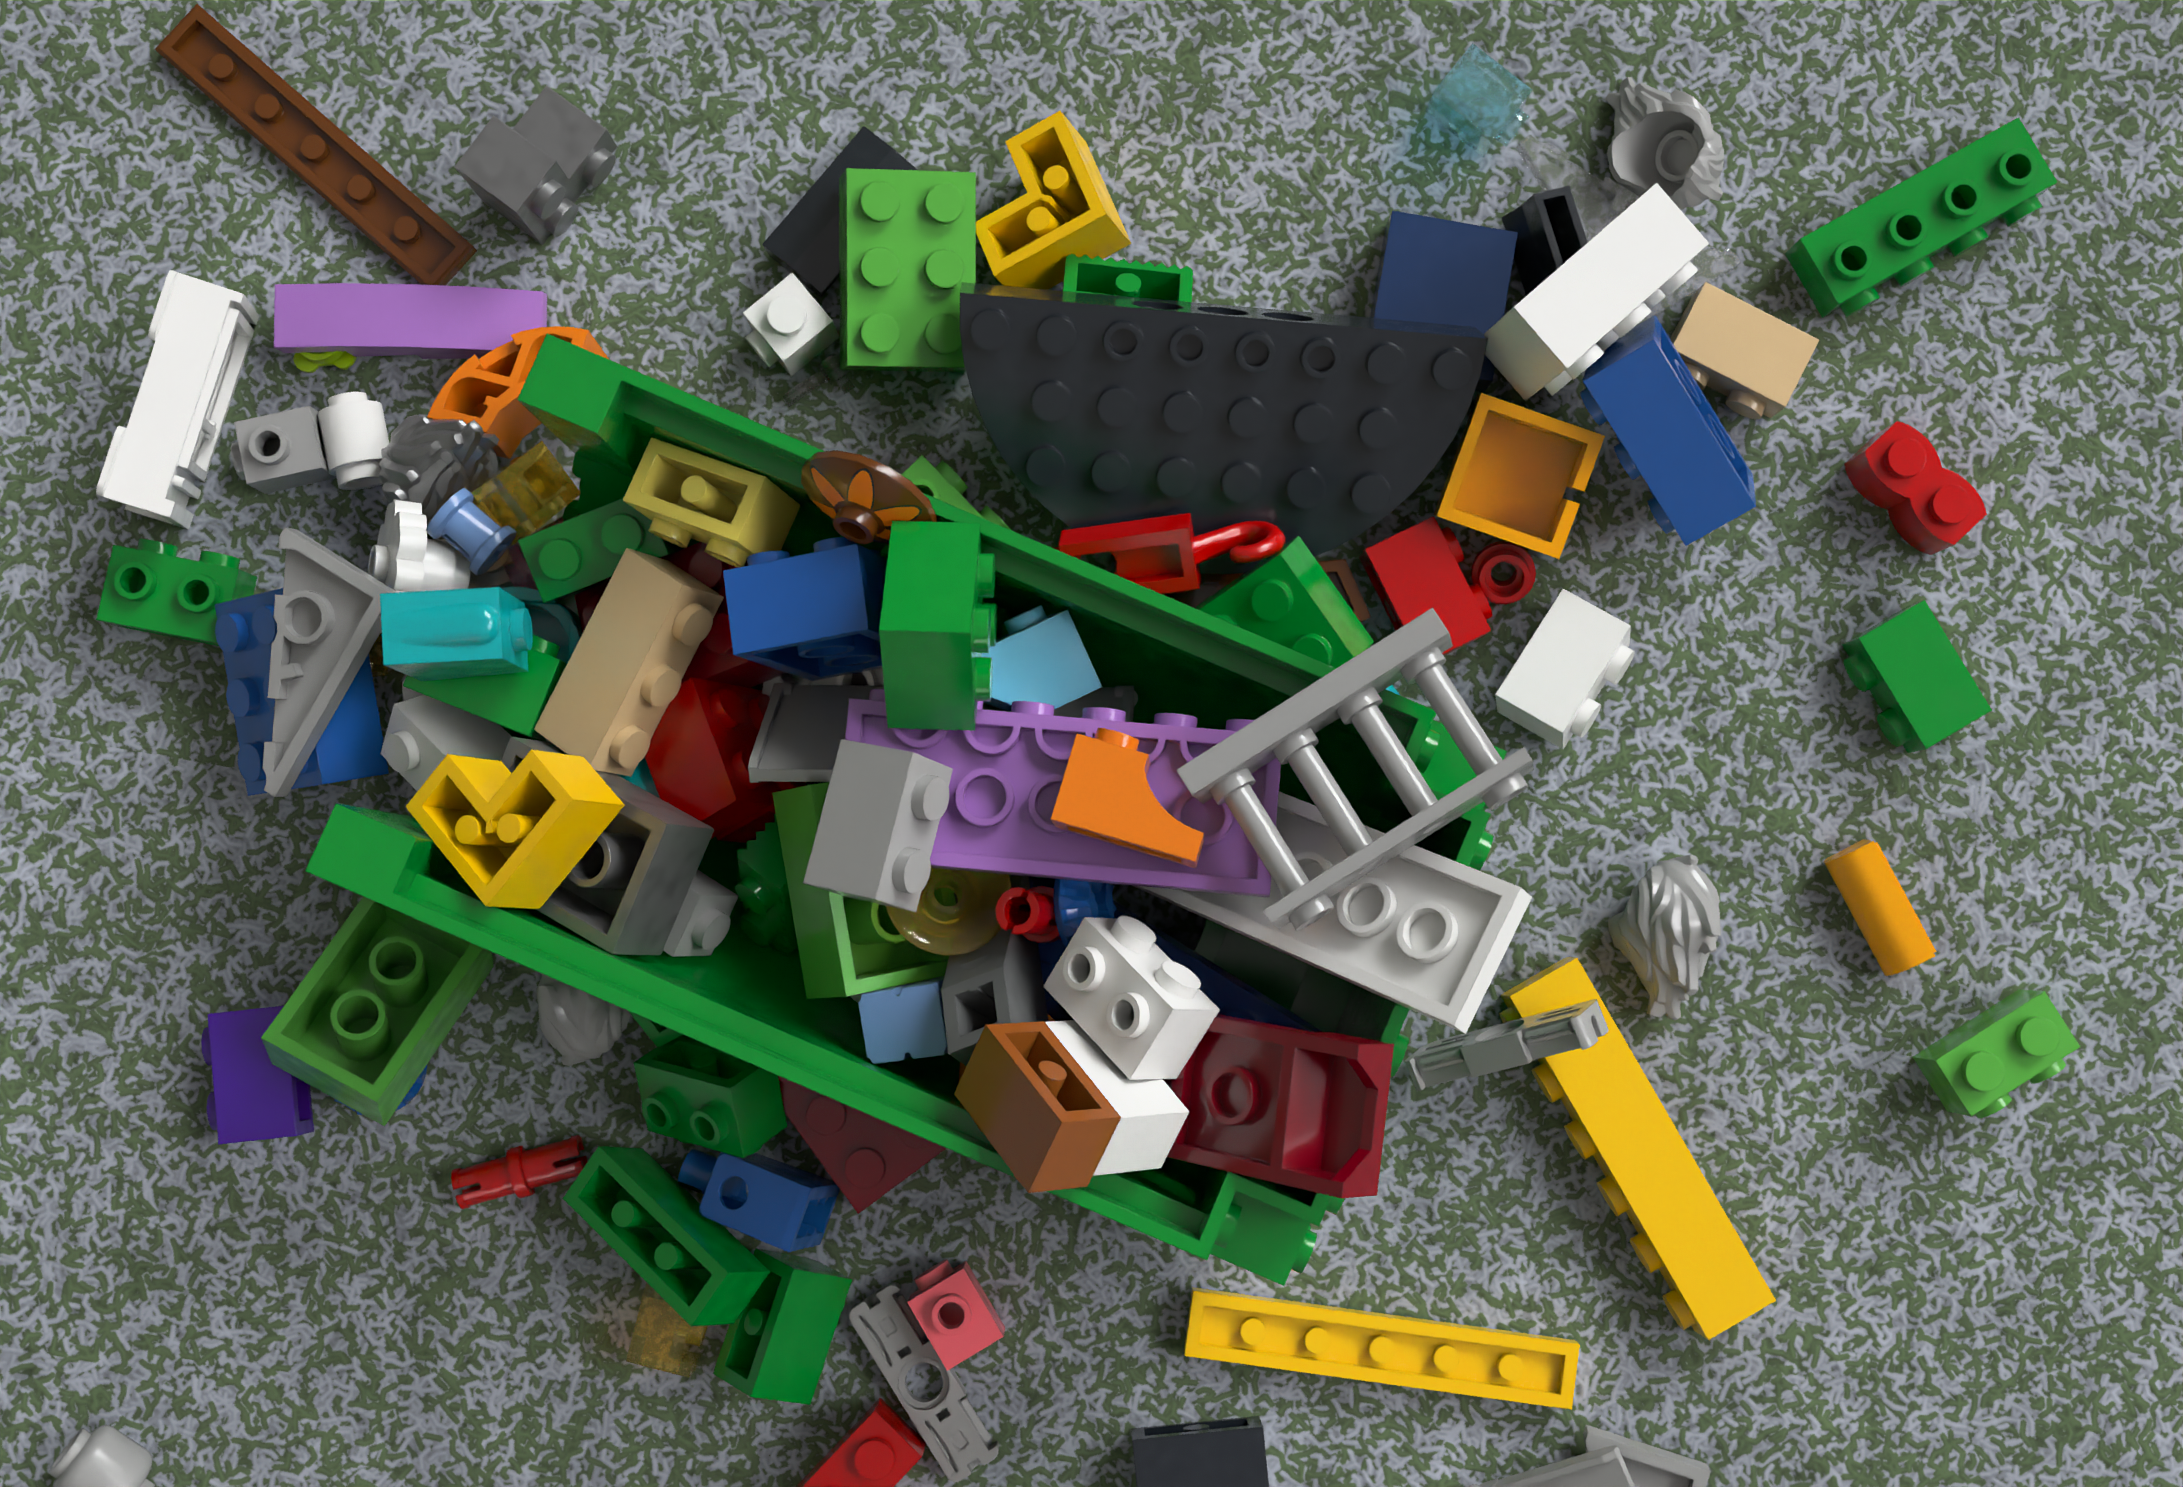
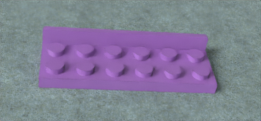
M871 689L869 700L849 698L845 740L914 752L953 768L949 783L948 806L940 818L930 856L931 868L1270 897L1271 875L1227 804L1218 805L1214 798L1202 804L1191 795L1177 772V769L1254 720H1227L1226 730L1197 728V718L1184 714L1158 713L1154 715V724L1125 722L1126 712L1112 708L1086 707L1083 708L1082 718L1054 716L1055 706L1041 702L1014 701L1011 705V712L983 710V701H978L975 731L888 728L884 689ZM1097 728H1105L1127 734L1139 740L1137 751L1149 754L1150 767L1146 778L1158 802L1175 819L1192 829L1204 833V843L1196 868L1054 826L1051 816L1077 733L1094 738ZM1277 758L1251 773L1256 780L1251 788L1275 826L1281 764Z

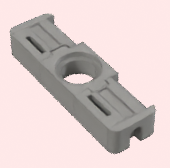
M1597 999L1431 1042L1415 1051L1405 1060L1416 1091H1422L1425 1087L1468 1076L1474 1078L1529 1064L1532 1060L1579 1048L1584 1050L1595 1045L1598 1042L1597 1037L1604 1036L1609 1029Z
M897 1282L888 1283L852 1308L849 1314L850 1322L947 1478L952 1482H959L971 1475V1471L979 1464L985 1466L994 1460L999 1452V1442L996 1441L989 1446L987 1441L992 1437L967 1397L961 1400V1398L966 1396L967 1392L953 1368L948 1371L946 1370L929 1339L923 1340L926 1334L902 1294L898 1297L895 1295L902 1286ZM929 1363L941 1372L943 1387L936 1396L919 1398L908 1389L906 1375L917 1364Z

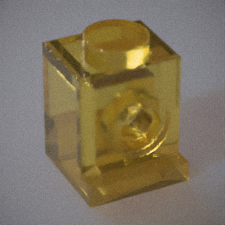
M541 441L511 460L472 490L471 493L474 495L472 503L500 527L509 525L517 532L515 539L510 545L512 546L519 539L530 535L577 498L580 495V490L544 442Z
M646 1283L626 1362L689 1378L698 1368L701 1355L689 1352L690 1346L701 1347L708 1325L690 1326Z

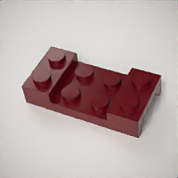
M1217 1014L1177 1079H1163L1189 1110V1114L1167 1157L1337 1198L1377 1196L1394 1044L1333 1032H1310Z

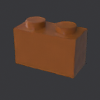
M1044 1021L985 1024L954 1093L975 1121L977 1127L984 1133L1013 1172L1015 1178L1028 1193L1087 1187L1121 1119L1118 1112Z

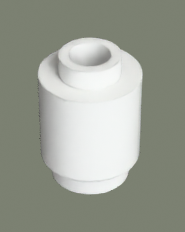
M347 392L330 397L328 399L329 406L317 413L329 474L336 476L338 487L343 490L366 489L382 485L383 483L378 476L381 472L379 462L383 459L381 449L389 444L382 404L377 401L368 400L367 394L364 392Z

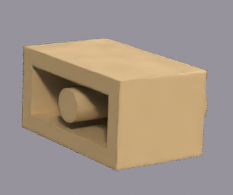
M1707 282L1692 295L1670 338L1700 389L1704 390L1705 386H1708L1728 397L1726 405L1731 410L1751 419H1760L1762 414L1771 418L1786 407L1819 342V339Z

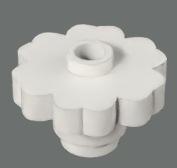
M395 499L392 503H389L386 510L385 523L380 526L377 545H373L370 552L368 574L398 593L468 589L471 562L447 541L427 539L426 515L422 514V504Z

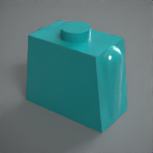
M501 588L380 593L384 666L420 681L528 672L527 650H531L533 643L530 613L525 608V603Z

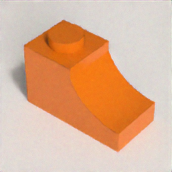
M1097 728L1094 738L1077 733L1051 816L1054 826L1196 868L1204 843V833L1192 829L1175 819L1158 802L1146 778L1150 767L1149 754L1137 751L1139 740L1127 734L1105 728Z

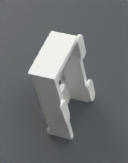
M173 270L169 271L148 333V338L155 340V344L127 428L118 426L114 433L97 484V495L126 504L125 510L182 528H190L194 514L186 510L189 497L196 499L200 497L201 490L194 485L195 479L205 482L254 334V330L249 323L257 325L259 318L258 313L244 294Z

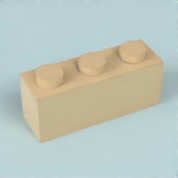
M626 548L534 730L568 755L584 757L594 770L631 777L638 763L648 752L650 740L669 703L679 692L681 680L700 643L710 632L713 618L724 597L670 561Z

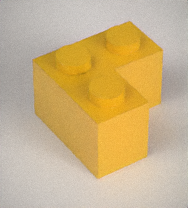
M1061 110L1005 141L1027 193L976 221V235L994 277L1003 286L1048 290L1063 282L1066 256L1075 254L1080 258L1086 254L1091 259L1097 256L1104 259L1131 244L1086 141Z
M531 749L512 773L502 761L447 754L409 801L406 808L486 907L540 909L625 805L584 757Z

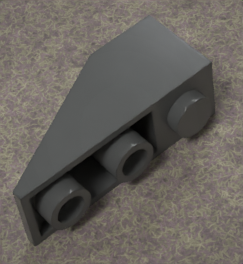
M1015 875L967 894L963 898L941 993L948 1054L965 1066H967L985 1024L1049 1022L1038 943L1028 940L1022 934H1012L1013 929H1008L1007 931L1001 928L996 919L995 912L998 899L1007 890L1016 887L1025 888L1027 891L1030 889L1029 876ZM1021 904L1019 906L1031 910L1030 905Z

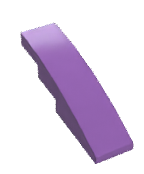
M329 283L275 285L274 348L283 353L346 351L355 357L417 355L422 359H469L475 354L478 358H481L495 348L513 341L512 334L524 330L547 327V294L542 291L419 284Z

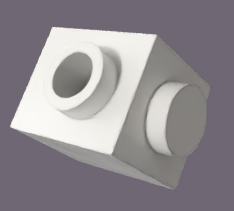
M793 273L743 312L753 330L745 337L747 342L768 367L779 361L791 377L839 338L833 320Z

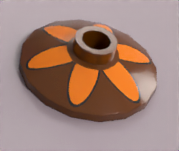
M832 450L816 452L802 467L801 483L810 500L833 521L835 530L850 541L859 544H869L873 541L889 545L892 521H937V515L930 500L910 480L889 466L860 454Z

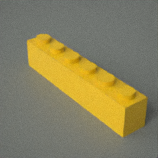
M1565 957L1501 994L1508 1009L1499 1013L1503 1023L1597 999L1609 1031L1604 1036L1597 1037L1598 1042L1590 1048L1584 1050L1579 1048L1538 1059L1540 1065L1533 1068L1532 1073L1551 1103L1559 1099L1563 1102L1573 1120L1564 1126L1571 1142L1584 1160L1593 1155L1600 1166L1605 1178L1597 1182L1598 1188L1616 1216L1626 1212L1638 1232L1636 1236L1630 1238V1243L1649 1273L1659 1269L1671 1291L1662 1297L1680 1328L1685 1330L1692 1326L1695 1332L1710 1340L1775 1302L1776 1299L1578 958Z

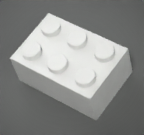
M1656 183L1484 334L1488 338L1485 355L1525 401L1543 387L1553 396L1572 379L1574 380L1604 354L1603 351L1619 337H1623L1641 322L1661 300L1668 297L1692 277L1698 269L1690 260L1703 250L1709 242Z

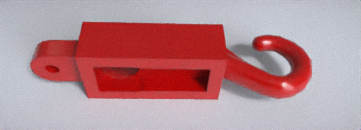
M1191 513L1062 530L1059 547L1054 549L1080 559L1081 555L1109 551L1117 562V568L1113 574L1160 594L1199 589V564L1230 552V559L1238 564L1269 558L1281 551L1285 544V536L1278 526L1267 521L1240 522L1194 536Z

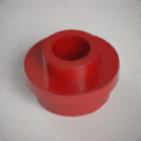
M1499 541L1484 547L1477 554L1472 564L1471 574L1473 584L1477 583L1489 602L1511 604L1521 600L1530 592L1535 582L1536 569L1533 558L1524 547L1509 541ZM1501 562L1510 563L1515 567L1513 575L1505 581L1496 580L1491 575L1493 567Z

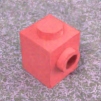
M946 1259L914 1279L919 1289L910 1295L907 1303L947 1371L1004 1337L1005 1326L967 1261L952 1268Z

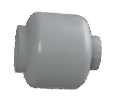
M102 1425L91 1433L84 1428L80 1429L57 1457L48 1474L56 1478L53 1487L155 1486L154 1483L146 1479L152 1467L151 1453L110 1425Z

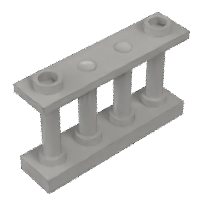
M1433 608L1177 769L1191 795L1202 804L1212 798L1215 799L1218 805L1227 804L1284 896L1263 910L1270 923L1279 929L1290 922L1296 931L1313 924L1335 908L1329 899L1331 896L1483 801L1489 810H1493L1515 798L1528 787L1523 776L1533 771L1534 767L1533 760L1526 749L1523 747L1502 760L1442 668V665L1446 662V658L1442 653L1451 648L1453 644L1449 631ZM1403 677L1409 685L1417 683L1477 776L1440 800H1437L1378 708L1383 701L1378 693ZM1338 718H1341L1344 725L1353 723L1412 816L1374 841L1314 748L1319 742L1315 733ZM1275 758L1278 759L1281 765L1290 764L1348 856L1310 881L1251 788L1256 782L1251 773Z

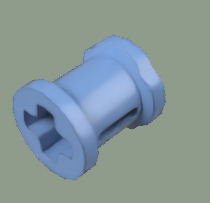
M463 488L455 493L437 511L428 524L426 531L433 539L444 538L471 562L469 569L478 576L485 573L503 555L515 539L517 532L509 525L500 527L472 503L474 495L466 488Z

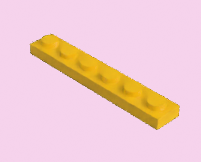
M1192 1287L1184 1355L1572 1410L1580 1344L1570 1339Z

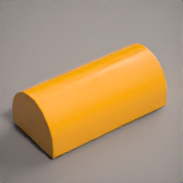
M1863 839L1824 860V864L1885 976L1906 971L1935 957L1934 953L1936 950L1878 842Z

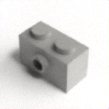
M841 739L803 883L845 897L916 912L921 891L926 886L930 876V856L939 821L948 806L949 783L953 768L914 752Z

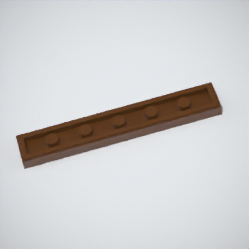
M198 4L191 9L155 48L163 58L421 285L446 286L477 252L474 246Z

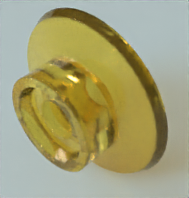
M931 868L928 882L921 891L916 912L886 906L897 930L918 948L934 954L960 955L984 946L1001 930L996 919L995 909L1001 895L1011 889V883L1008 874ZM939 888H949L957 895L958 903L954 906H943L936 900L934 891Z

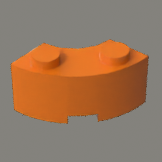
M553 326L524 330L512 334L513 341L495 348L480 359L474 354L465 361L442 387L432 404L427 418L433 420L459 419L463 420L466 424L475 420L482 427L484 433L495 434L499 439L498 444L492 447L496 456L511 459L521 440L542 423L517 399L546 334L548 333L604 358H609L590 331L586 329Z

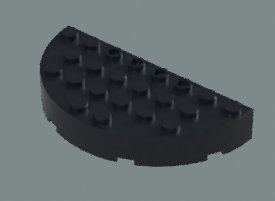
M962 282L960 290V335L963 360L972 396L985 428L1002 458L1020 482L1046 509L1065 524L1075 529L1191 513L1194 536L1240 522L1267 521L1281 529L1285 536L1284 545L1300 536L1313 556L1328 552L1359 536L1389 515L1416 490L1433 470L1454 439L1470 407L1481 375L1488 338L1472 326ZM1230 552L1200 563V574L1245 573L1263 560L1238 564L1230 559Z

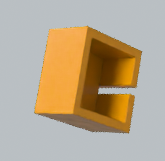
M1480 393L1475 399L1434 515L1560 559L1580 505L1579 503L1562 499L1566 487L1585 492L1605 436Z

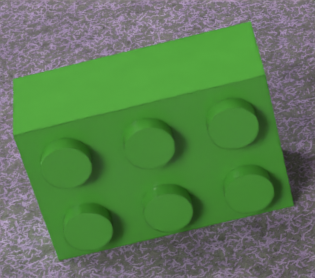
M846 168L839 178L840 370L966 372L960 335V290L962 282L976 283V172Z
M830 782L773 792L807 999L847 997L945 976L958 923L950 869L931 868L928 882L921 891L916 912L845 897L804 884L803 881Z
M362 897L261 1037L270 1061L273 1065L385 1127L494 967L492 952L366 897Z

